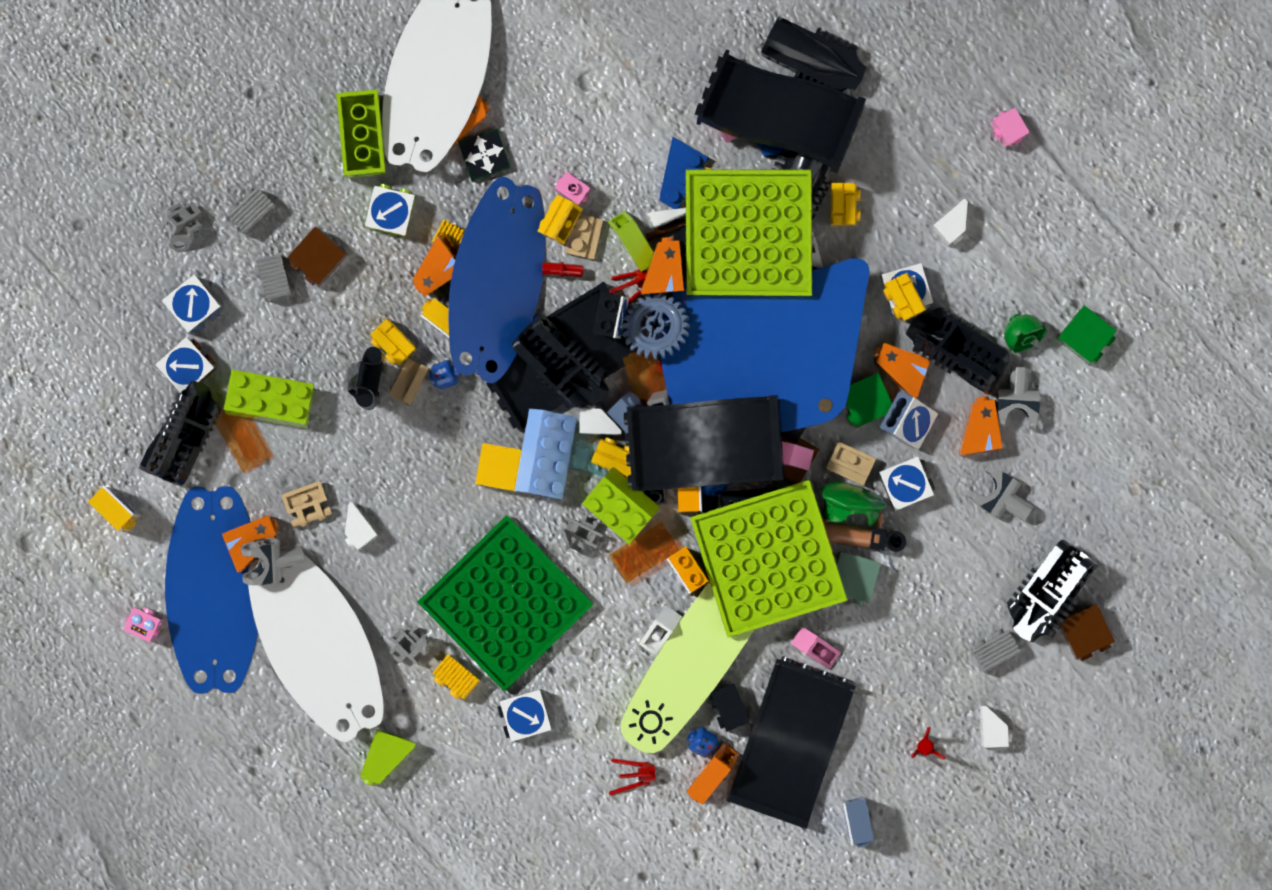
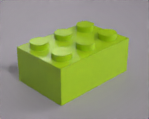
M614 467L582 502L583 506L628 544L634 540L660 509L642 491H632V487L629 488L628 479Z

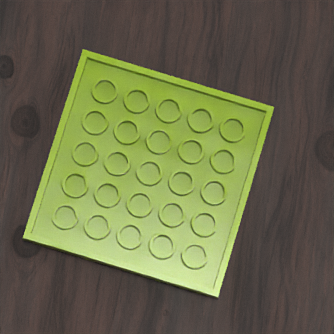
M686 169L687 295L812 296V169Z
M810 480L690 517L727 638L848 601Z

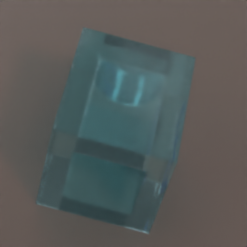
M578 439L577 443H572L568 468L589 471L593 446L589 445L590 441Z

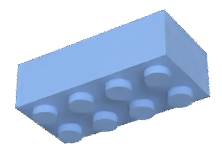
M529 409L515 491L563 499L577 417L546 410Z

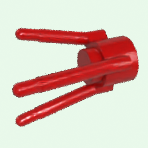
M636 270L611 277V280H618L635 276L633 277L634 280L610 290V294L635 284L638 288L642 287L648 270H643L642 272ZM641 289L629 298L628 305L641 295Z
M927 727L923 739L917 742V749L913 751L911 758L916 757L920 753L925 756L933 754L942 760L946 759L943 754L934 750L932 741L928 739L931 727Z
M611 759L613 763L641 768H637V773L619 775V778L638 777L640 782L610 791L609 795L618 794L643 785H650V782L656 781L655 766L649 765L648 762Z

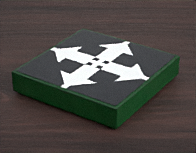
M498 129L458 141L471 181L510 169Z

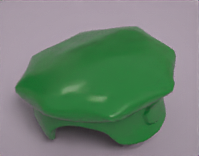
M834 481L820 487V492L824 498L822 515L825 519L832 522H843L851 514L862 513L867 516L868 524L872 525L878 520L880 510L887 506L881 496L858 485Z

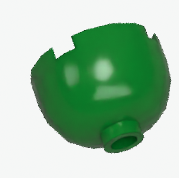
M1016 314L1009 319L1010 322L1005 327L1004 339L1011 352L1013 350L1014 353H1019L1032 348L1033 344L1031 343L1036 339L1040 342L1045 337L1047 330L1034 315Z

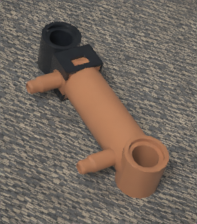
M880 512L874 528L835 523L823 517L830 543L884 551L886 547L891 552H899L906 545L904 534L899 531L887 534V530L882 529L883 512ZM892 536L900 538L901 543L899 547L894 548L891 546L890 538Z

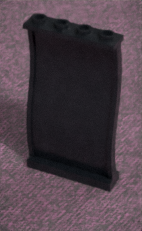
M725 50L723 57L719 56L715 68H717V71H712L708 82L711 84L710 87H705L702 95L703 103H698L695 111V115L698 116L696 124L704 123L734 137L800 153L829 166L831 172L838 174L864 110L866 98L858 96V99L824 84L760 69L729 54L730 51Z
M602 282L551 313L547 318L570 341L575 338L577 340L575 346L577 347L581 344L583 347L580 351L582 352L586 349L588 353L585 356L588 357L591 354L593 356L591 362L593 363L595 360L599 362L596 366L597 368L603 365L607 369L603 374L605 379L643 357L645 352L638 356V348L631 351L632 343L627 345L625 341L628 337L624 338L623 335L621 338H613L593 333L601 292L610 294L605 282ZM516 354L510 367L495 383L487 382L486 385L492 394L496 392L500 399L497 400V403L502 411L507 409L511 416L507 419L513 429L518 428L521 431L526 427L529 409L552 412L563 405L564 399L562 398L558 401L556 398L559 394L557 393L553 396L551 392L554 389L551 388L548 391L546 389L548 383L546 382L542 385L540 382L543 378L541 377L537 380L535 376L538 373L518 354ZM488 360L486 362V370L489 373L497 371V363L494 360Z
M778 395L659 406L626 407L627 412H624V424L628 425V433H625L626 446H629L630 454L626 455L627 466L631 467V475H628L629 488L632 487L634 492L750 482L785 481Z
M782 656L781 660L777 658L775 660L727 801L807 829L815 801L856 686L852 685V680L841 677L839 681L832 678V673L821 670L819 674L812 671V666L801 663V666L793 664L794 660Z

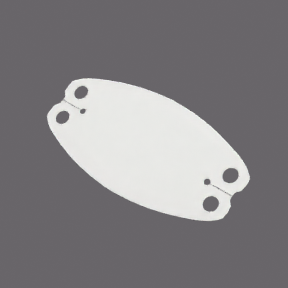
M421 0L416 7L395 49L385 86L382 135L384 153L389 163L400 166L408 163L412 164L418 171L428 172L438 165L458 138L475 106L486 73L491 44V0H478L476 2L471 0ZM459 3L460 7L456 8L455 4ZM419 137V141L415 143L414 138ZM396 143L405 145V152L402 155H395L392 149ZM425 149L430 150L433 154L429 162H423L420 159V153Z
M284 545L281 546L280 549L289 548L291 546ZM304 555L303 564L290 568H281V578L285 579L284 583L279 581L267 585H248L253 616L268 659L293 699L325 732L339 741L348 742L357 736L359 730L364 727L371 729L382 721L384 713L383 696L378 670L365 632L349 603L328 576ZM259 559L250 564L249 570L256 567ZM348 703L352 705L351 709L346 707ZM366 705H371L375 709V714L371 718H365L362 715V709ZM340 719H346L349 722V729L345 732H340L336 728V723Z

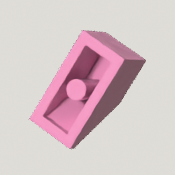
M782 441L784 465L809 471L814 450Z
M801 627L791 643L794 647L829 670L841 653L804 627Z

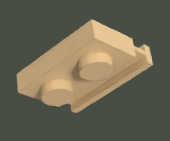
M580 214L568 237L565 254L594 260L604 220Z
M838 441L826 470L864 486L876 458Z

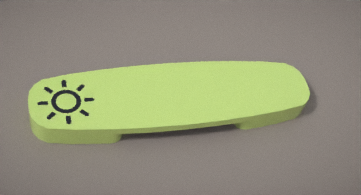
M710 582L692 603L659 651L621 720L623 737L629 744L642 752L656 753L661 751L679 733L717 686L754 631H747L727 638Z

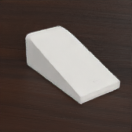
M686 208L650 212L648 216L653 228L658 229L685 217Z

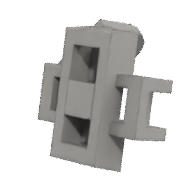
M192 202L185 206L177 203L169 208L165 214L167 217L164 225L171 224L174 227L171 232L169 246L175 251L187 250L190 247L192 233L195 231L198 234L201 233L202 225L197 220L201 218L202 212ZM181 241L184 242L185 245L176 246L174 245V242Z
M584 515L581 523L569 518L566 529L561 530L567 549L572 548L580 554H583L587 545L596 549L597 543L603 536L595 531L599 522L588 518L587 515Z
M416 626L408 634L402 628H399V631L389 638L396 645L389 653L393 654L399 663L408 657L416 664L422 656H427V635H423Z

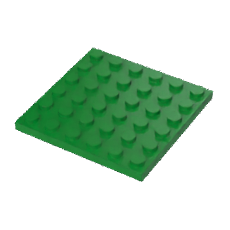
M508 515L495 525L417 601L503 691L507 690L594 605Z

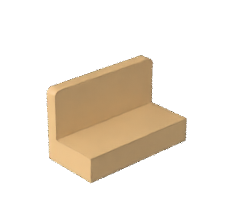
M407 359L389 393L390 396L412 406L430 369L411 359Z

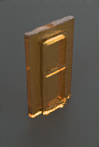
M636 351L622 358L634 395L645 406H649L647 402L653 393L667 390L658 358L654 360L653 354H650L649 358L646 359L645 352L638 356Z
M222 412L219 418H215L214 421H216L219 431L243 473L272 457L252 419L227 415L225 412Z
M661 522L609 556L615 564L616 570L620 572L625 582L628 583L678 552L679 549Z

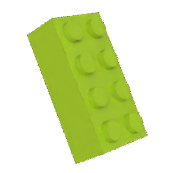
M378 89L336 93L344 177L349 179L387 175Z
M232 369L224 412L227 415L308 429L315 386L311 383Z

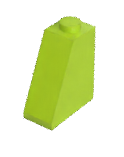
M624 210L607 222L636 267L641 272L648 270L654 252L635 221Z
M377 729L360 774V778L364 779L363 783L375 786L376 783L380 784L416 747L417 743Z

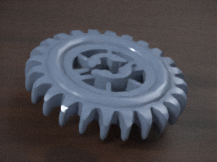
M656 293L653 299H651L649 295H646L645 301L639 298V304L632 303L633 310H626L629 316H624V321L627 323L622 325V329L626 330L622 335L624 338L628 337L625 341L627 345L632 343L631 351L638 348V356L645 352L646 359L649 358L650 354H653L654 360H657V356L660 353L662 358L665 359L666 351L673 356L672 348L674 347L680 351L678 342L686 343L682 336H689V333L684 330L690 328V324L685 322L689 320V316L683 315L686 313V309H679L681 303H674L673 297L666 300V294L659 298ZM655 312L654 316H651L650 318L647 316L648 314ZM663 314H665L670 320L664 321L662 319ZM645 318L647 320L646 327L641 328V323ZM671 324L670 330L666 334V327ZM642 332H648V338Z

